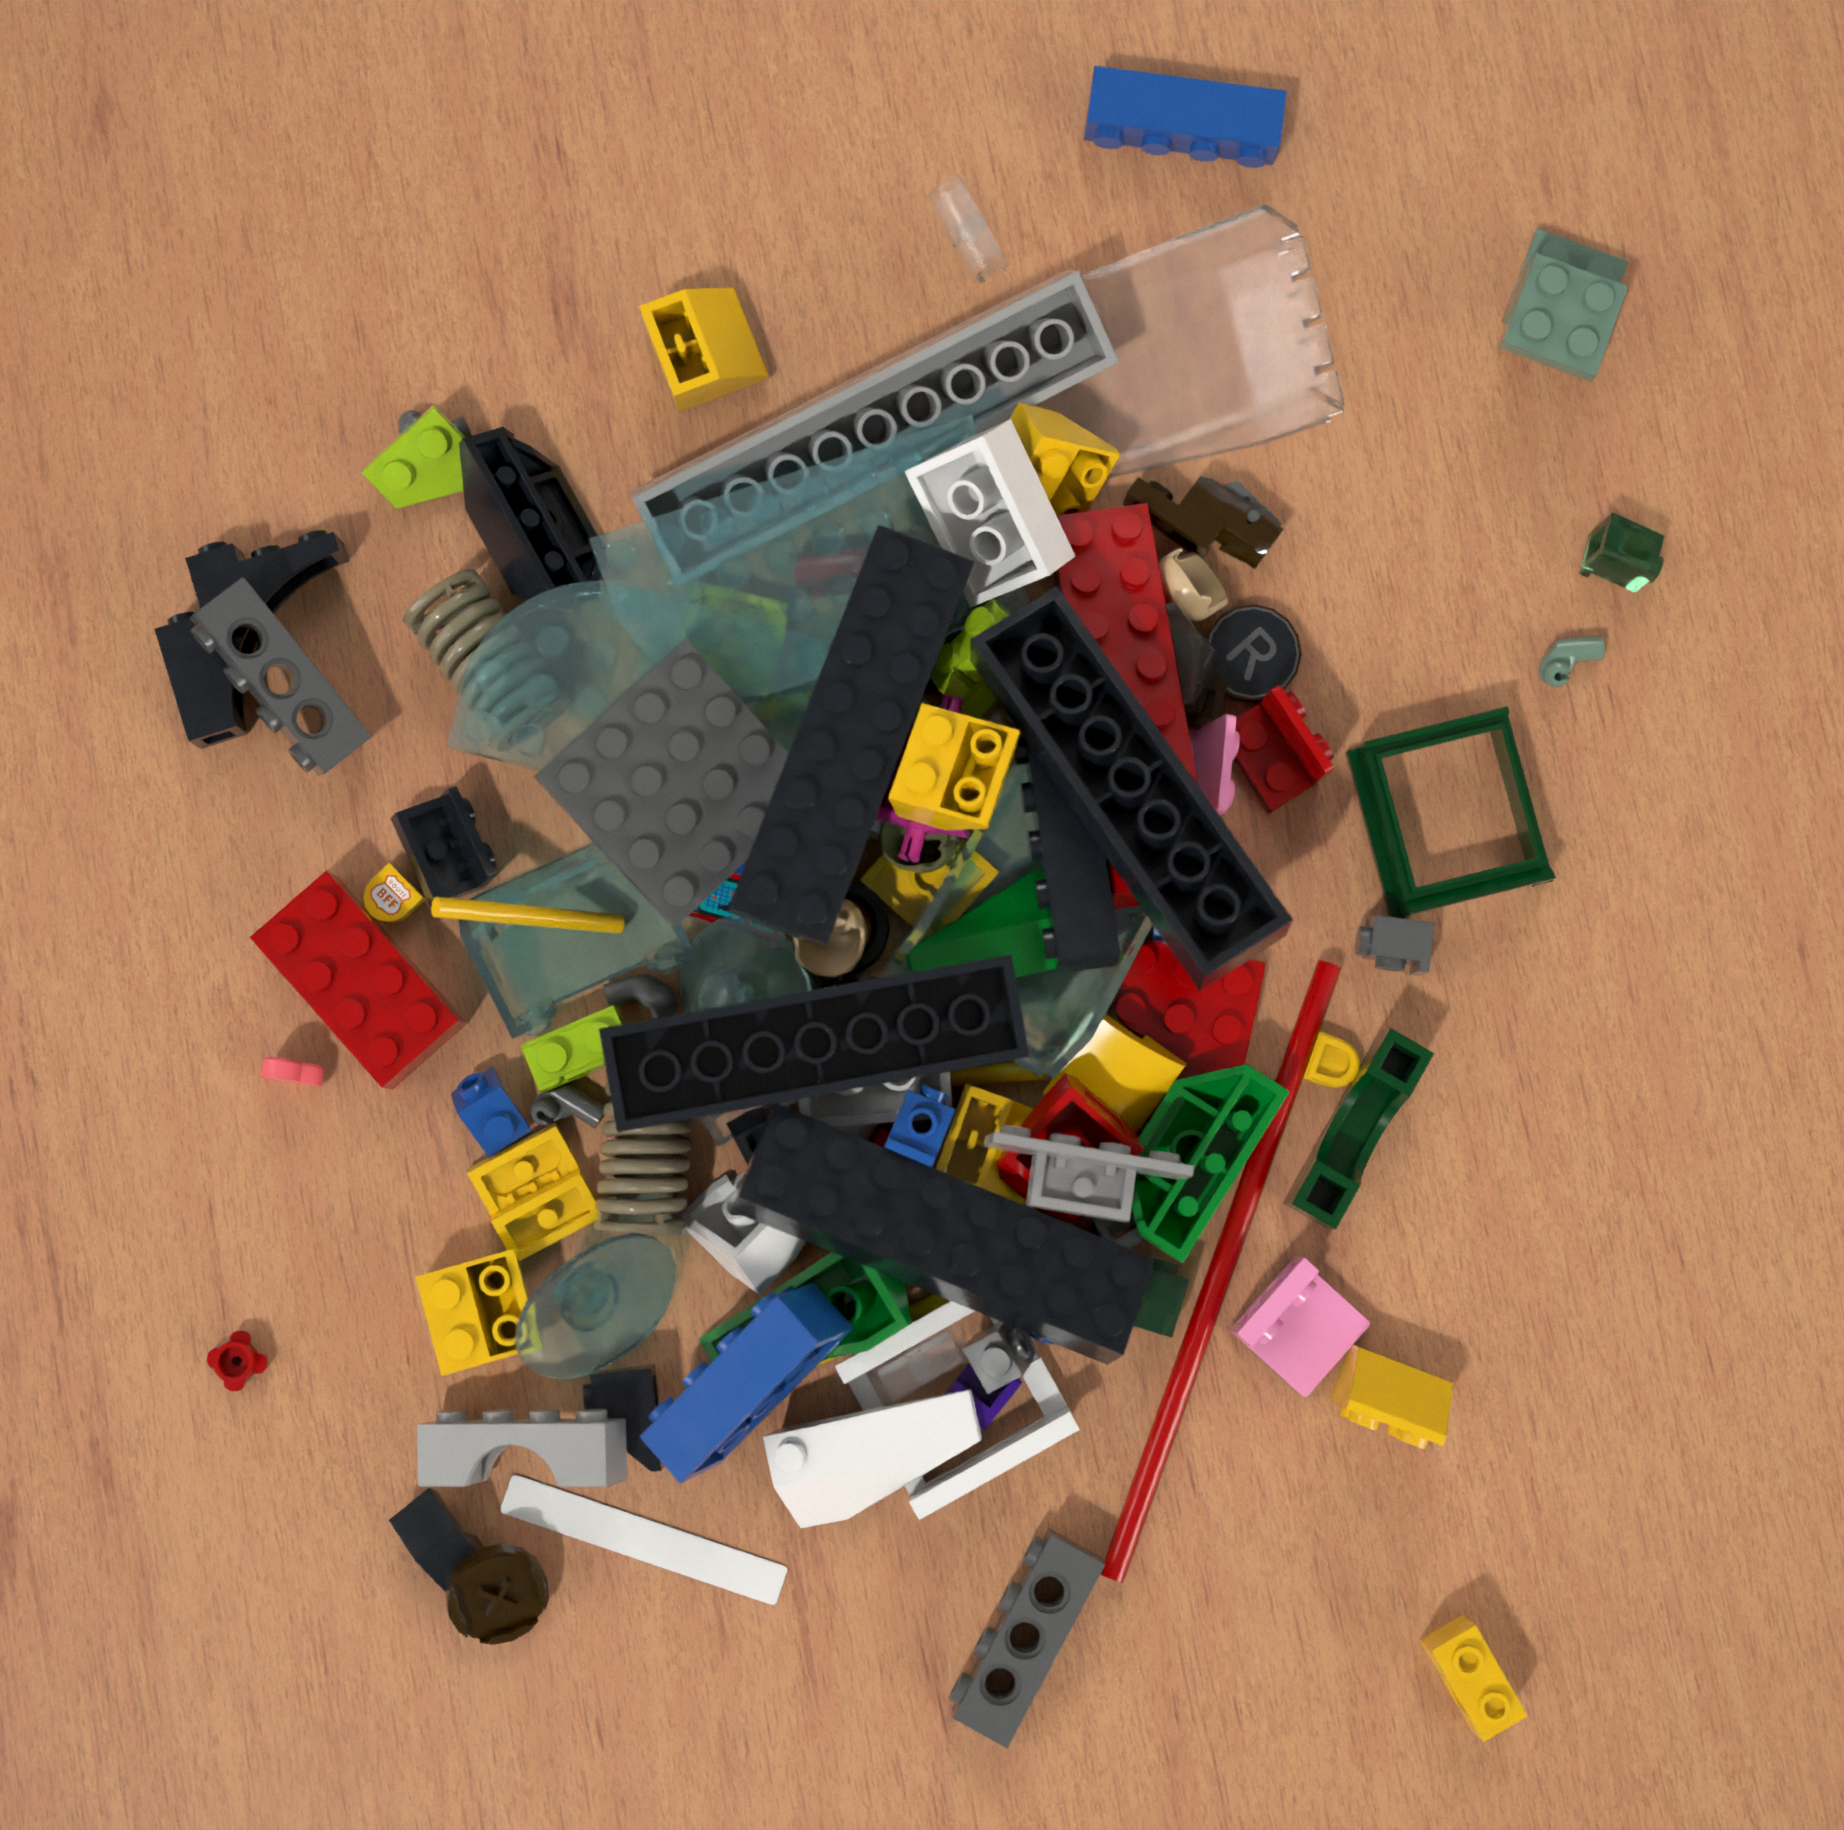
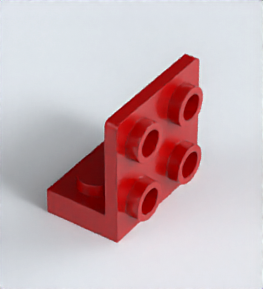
M1280 685L1272 688L1259 704L1237 717L1235 731L1239 733L1240 742L1234 761L1269 814L1319 783L1334 769L1330 762L1334 756L1328 743L1319 733L1312 735L1303 721V718L1306 717V712L1301 702L1293 692L1285 693Z

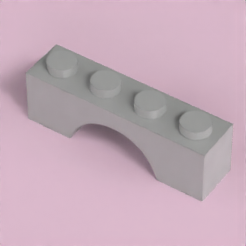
M558 1409L529 1411V1419H513V1410L483 1411L482 1419H467V1410H446L436 1412L435 1421L417 1424L418 1487H465L487 1481L496 1459L511 1445L522 1446L538 1454L552 1470L558 1487H608L627 1481L626 1418H607V1409L578 1410L574 1419H560V1410Z

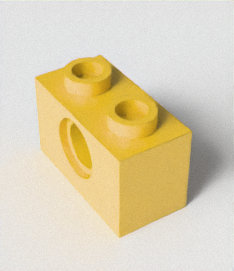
M1463 1614L1420 1639L1421 1644L1470 1730L1483 1742L1528 1717L1477 1626Z

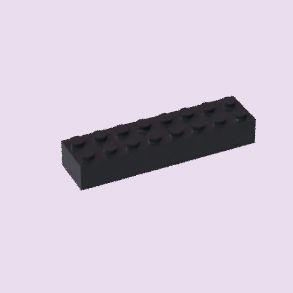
M878 524L729 905L730 913L826 949L970 577L974 561Z
M1057 586L971 638V663L1016 728L1020 730L1025 741L1199 991L1286 936L1293 922L1292 917Z
M1011 954L599 1029L617 1132L1030 1057Z
M778 1103L774 1105L766 1119L730 1209L740 1215L1106 1365L1124 1355L1155 1263V1259Z

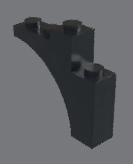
M317 530L303 534L298 538L299 543L280 548L278 545H269L258 548L251 552L252 558L248 559L233 543L227 545L226 542L219 541L200 547L198 554L187 557L185 560L200 609L244 577L271 612L275 614L281 605L307 582L331 568L349 562L344 543L334 532L327 534L325 530ZM184 612L170 617L167 620L168 625L155 628L154 630L188 741L203 749L248 734L245 725L244 693H240L225 675L223 670L228 667V664L215 650L209 654L191 633V629L196 625L190 617L195 612ZM236 628L232 634L234 647L241 653L252 654L258 642L255 633L248 628Z

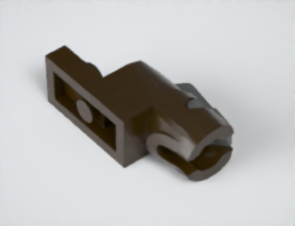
M1200 476L1181 503L1177 505L1172 501L1173 495L1163 485L1153 480L1147 483L1138 477L1128 490L1122 504L1123 506L1147 503L1151 526L1189 553L1195 552L1203 559L1215 541H1217L1221 545L1220 551L1245 562L1253 569L1259 565L1284 530L1281 527V522L1239 481L1221 485L1213 479Z

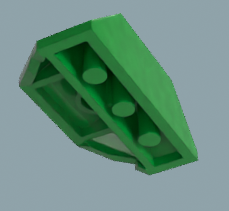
M1248 1064L1174 1080L1139 1135V1139L1144 1147V1151L1139 1157L1149 1158L1150 1151L1180 1155V1164L1194 1166L1193 1177L1176 1180L1136 1173L1132 1211L1138 1235L1180 1263H1183L1290 1091Z

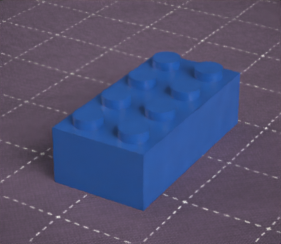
M814 1283L797 1289L791 1285L779 1295H776L774 1292L766 1295L750 1312L755 1319L743 1331L740 1327H737L719 1342L716 1349L721 1354L709 1366L706 1362H703L686 1376L682 1384L687 1389L676 1400L672 1397L667 1398L649 1415L648 1418L653 1424L640 1438L680 1484L721 1464L854 1329Z

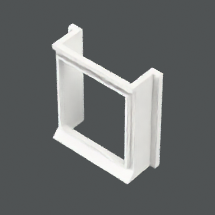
M949 1301L915 1320L912 1324L873 1349L856 1353L835 1365V1368L843 1383H849L863 1411L884 1407L866 1372L975 1311ZM990 1317L993 1324L999 1322V1320ZM1042 1358L1030 1364L1023 1374V1378L1044 1416L926 1482L922 1475L905 1485L910 1495L909 1503L919 1520L1080 1430Z

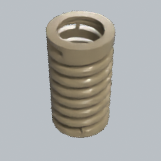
M468 569L444 579L426 591L408 608L403 622L414 635L417 634L418 643L424 649L429 650V658L435 665L440 666L441 675L446 680L451 681V689L457 695L462 696L464 707L469 711H473L472 718L478 725L483 726V733L497 752H504L526 742L548 727L565 711L570 700L562 693L559 687L555 688L556 681L552 676H541L545 665L540 659H532L534 654L532 647L527 643L521 644L523 640L522 633L516 628H510L512 620L509 615L500 613L501 604L497 599L489 598L491 590L475 569ZM464 585L459 592L454 594L453 589ZM444 594L447 595L448 598L436 606L431 612L424 614L428 607Z
M607 1083V1085L605 1086V1092L608 1096L611 1097L609 1084ZM612 1101L606 1103L603 1113L608 1118L614 1120L607 1121L602 1125V1133L613 1140L602 1142L600 1152L606 1157L615 1159H606L600 1162L598 1168L600 1174L612 1178L600 1180L597 1183V1191L604 1196L629 1200L599 1198L595 1204V1208L600 1212L599 1219L594 1223L593 1229L654 1235H685L686 1222L681 1215L682 1210L687 1206V1198L678 1192L688 1188L689 1180L686 1176L678 1173L687 1171L690 1168L691 1161L688 1157L676 1153L690 1151L692 1141L686 1136L677 1134L691 1132L694 1125L692 1119L617 1132Z

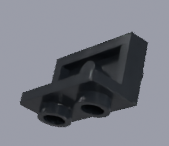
M456 786L446 789L439 798L398 811L390 818L430 908L435 897L460 898L484 889L496 876L494 853L486 842L482 843L475 827L476 816L474 809L467 798H462Z

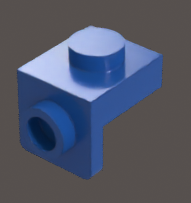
M493 1067L483 1073L476 1072L470 1074L451 1093L458 1116L488 1157H491L532 1131L529 1122L502 1086L499 1075Z

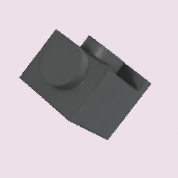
M1374 915L1366 919V926H1359L1355 954L1362 956L1363 959L1375 960L1376 969L1404 972L1405 964L1410 965L1409 975L1420 976L1426 974L1430 968L1435 923Z
M1001 1321L974 1334L963 1348L966 1357L987 1394L1023 1376L1030 1364L1041 1358V1354L1028 1332Z

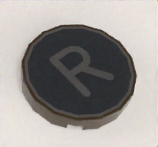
M1256 604L1235 607L1220 616L1207 633L1203 650L1204 657L1227 682V697L1236 701L1255 703L1261 702L1266 694L1277 685H1280L1285 690L1298 673L1302 656L1299 636L1290 621L1276 610Z

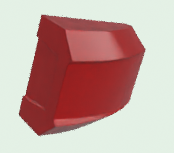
M1065 1073L1020 1126L1030 1129V1138L1050 1141L1051 1134H1063L1081 1138L1080 1147L1099 1150L1100 1143L1106 1142L1130 1146V1155L1139 1156L1144 1151L1137 1133L1128 1123L1083 1085L1078 1078L1068 1073ZM1003 1150L997 1160L999 1178L1026 1200L1032 1155ZM1035 1208L1041 1213L1069 1223L1075 1221L1080 1216Z

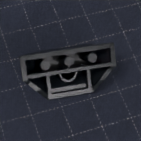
M505 427L463 438L459 443L465 510L511 593L552 614L594 601L599 593L600 586L598 584L603 568L605 547L560 467L530 445L515 439L514 434Z

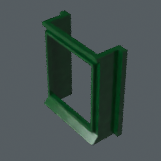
M1508 706L1365 741L1357 749L1345 752L1389 917L1405 919L1421 912L1529 885L1533 887L1549 883L1556 878L1548 863L1510 724ZM1490 732L1525 860L1416 887L1382 759Z

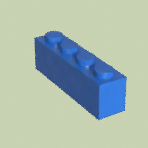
M1094 66L1084 140L1094 141L1095 145L1106 149H1117L1125 145L1140 147L1144 152L1152 155H1165L1171 151L1189 154L1191 158L1198 161H1214L1217 158L1237 160L1240 165L1250 168L1262 167L1265 164L1273 165L1280 148L1287 91Z

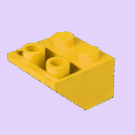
M734 288L683 289L639 306L644 326L678 413L769 379Z
M1018 402L1010 419L1056 516L1087 512L1121 454L1116 448L1059 412Z
M922 703L889 795V800L897 817L942 830L988 829L1021 734L1020 730Z
M965 1084L935 1169L1025 1206L1026 1200L999 1178L997 1160L1003 1150L984 1147L985 1136L993 1132L1000 1133V1126L1002 1125L1020 1127L1033 1108Z
M515 1248L415 1277L441 1376L542 1347Z
M1352 1345L1345 1354L1329 1400L1342 1407L1339 1415L1347 1418L1349 1421L1377 1431L1380 1422L1389 1425L1387 1434L1425 1450L1428 1440L1442 1446L1445 1443L1453 1383Z

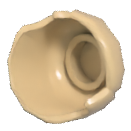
M1178 548L1164 556L1158 563L1166 608L1184 620H1204L1227 605V594L1221 582L1200 555L1190 552L1177 557L1183 552L1182 548Z
M845 899L826 949L793 937L795 959L801 966L818 976L835 978L852 972L862 958L867 942V926L860 909L855 907L853 902Z

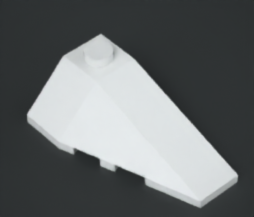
M879 1123L837 1126L836 1128L868 1141ZM746 1171L732 1180L727 1175H724L713 1182L682 1213L681 1217L686 1222L685 1229L732 1276L761 1295L796 1259L806 1241L731 1211V1206Z
M969 1389L785 1426L763 1436L773 1487L799 1527L805 1528L851 1518L982 1440L972 1391Z

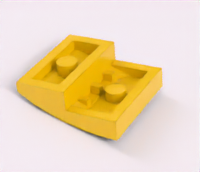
M1100 1011L1047 1085L1043 1094L1046 1095L1065 1073H1068L1078 1078L1083 1085L1119 1114L1137 1133L1174 1080L1184 1069L1186 1063L1149 1036L1145 1035L1143 1039H1140L1103 1011Z
M556 1122L467 1168L468 1177L491 1215L492 1225L507 1250L516 1249L518 1261L599 1219L600 1212L595 1208L597 1199Z

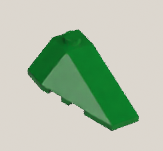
M1041 869L1026 873L1017 879L1015 883L998 894L989 897L967 914L947 924L904 952L909 973L1010 954L1012 955L1016 978L1056 969L1054 958L1045 959L1043 950L1042 929L1050 927L1047 909L1038 910L1034 880L1042 879Z
M833 1252L772 1291L779 1295L791 1285L797 1289L814 1283L854 1327L822 1361L847 1354L869 1351L912 1324L904 1281ZM764 1297L699 1338L711 1362L721 1354L716 1349V1346L726 1335L737 1327H740L743 1331L755 1319L750 1312Z

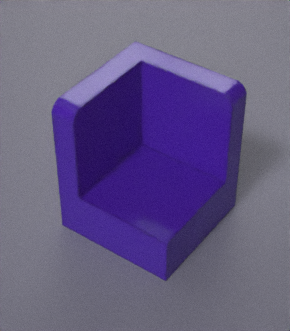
M969 1362L944 1394L971 1389L979 1426L985 1430L1023 1381L1019 1377L987 1394Z

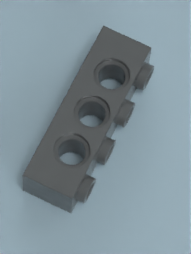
M244 577L190 617L196 625L191 629L195 639L209 654L215 650L228 664V667L223 671L229 681L242 694L249 690L261 705L256 709L260 719L273 733H277L279 730L284 733L293 744L288 749V752L306 773L312 769L317 775L327 773L372 737ZM236 628H248L255 633L258 646L254 653L244 654L234 647L232 634ZM278 667L288 674L290 685L286 693L276 694L267 688L264 677L268 668ZM302 707H312L321 716V727L315 734H308L298 726L297 714Z
M1050 1528L1046 1531L1043 1539L1037 1535L1032 1539L1022 1559V1563L1028 1566L1019 1584L1011 1580L1006 1587L997 1606L998 1609L1004 1611L994 1629L986 1626L973 1651V1654L979 1657L970 1675L963 1671L961 1672L948 1698L954 1702L952 1707L953 1719L1005 1748H1008L1105 1566L1100 1556ZM1048 1576L1057 1578L1062 1583V1589L1057 1598L1051 1601H1043L1034 1595L1035 1585L1040 1579ZM1022 1622L1031 1623L1038 1629L1036 1639L1027 1646H1018L1009 1638L1012 1628ZM997 1668H1004L1014 1676L1010 1687L1000 1692L989 1689L985 1684V1679L989 1672Z

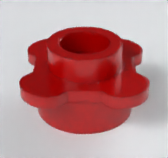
M239 1330L231 1334L228 1343L209 1351L207 1364L210 1368L214 1369L219 1378L224 1380V1387L227 1390L236 1392L244 1388L245 1381L252 1375L261 1374L267 1369L268 1358L265 1354L258 1353L253 1347L251 1335L248 1332ZM235 1356L241 1357V1365L236 1366L233 1363Z

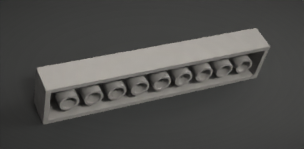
M1064 270L630 491L629 494L675 584L679 587L903 473L946 449L1009 419L1018 402L1034 406L1119 363L1079 272Z

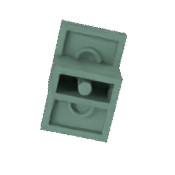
M1537 228L1532 236L1501 321L1506 323L1507 326L1499 348L1591 382L1598 373L1628 289L1627 285L1621 284L1628 261Z

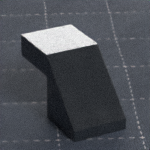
M428 1488L389 1519V1522L413 1559L444 1592L450 1574L465 1556L484 1547L477 1536L462 1530L438 1492L431 1488Z

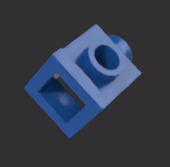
M921 1084L918 1093L908 1090L884 1147L932 1167L956 1110L946 1105L949 1095ZM919 1113L929 1115L932 1120V1127L926 1133H918L912 1127V1119Z

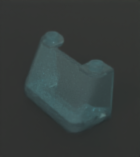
M594 842L480 893L469 900L622 914L625 920L622 933L616 934L458 919L460 937L512 1039L522 1034L533 1036L543 1032L552 1023L551 1018L556 1014L557 1003L646 963L649 970H660L662 974H669L681 969L687 964L688 959L696 956L682 922L676 928L671 927Z

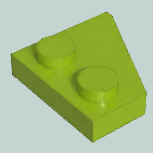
M433 404L362 469L361 473L396 509L463 491L459 443L466 437Z

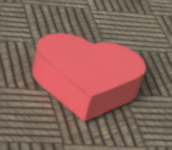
M266 1057V1059H263L261 1077L267 1081L322 1087L324 1068L321 1065L278 1057Z

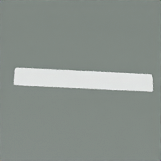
M519 1475L511 1477L501 1505V1512L503 1514L770 1605L777 1603L787 1574V1568L778 1563Z

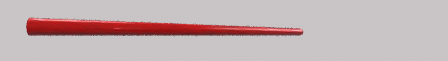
M1322 960L1317 961L1275 1079L1276 1083L1289 1090L1290 1093L1245 1163L1104 1559L1105 1566L1100 1575L1120 1583L1124 1582L1338 980L1341 967Z

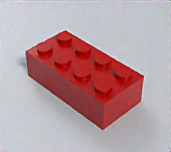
M328 871L321 874L249 937L381 1088L393 1090L468 1024L379 922L369 914L364 905L342 880Z

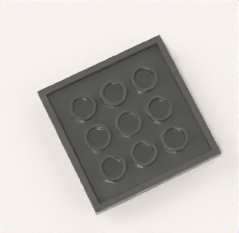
M685 638L543 767L534 778L668 924L676 928L747 861L789 753Z

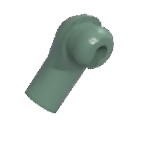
M1602 636L1556 640L1540 661L1539 675L1541 680L1552 687H1561L1570 680L1568 675L1577 662L1602 660L1605 653Z

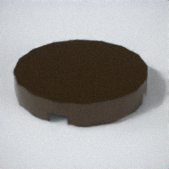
M506 1544L481 1547L465 1556L451 1572L445 1589L449 1618L457 1631L468 1638L469 1635L472 1638L479 1639L480 1643L490 1645L514 1641L531 1631L537 1624V1617L542 1613L543 1607L546 1609L549 1600L548 1581L537 1558L521 1547Z

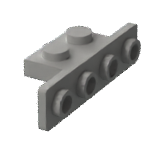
M1002 1125L1000 1126V1133L993 1132L985 1136L984 1147L1032 1155L1025 1206L1124 1223L1130 1221L1136 1173L1183 1180L1193 1177L1194 1166L1180 1164V1155L1150 1151L1149 1158L1130 1155V1146L1106 1142L1100 1143L1099 1150L1080 1147L1081 1138L1063 1134H1051L1050 1141L1030 1138V1129L1017 1126Z

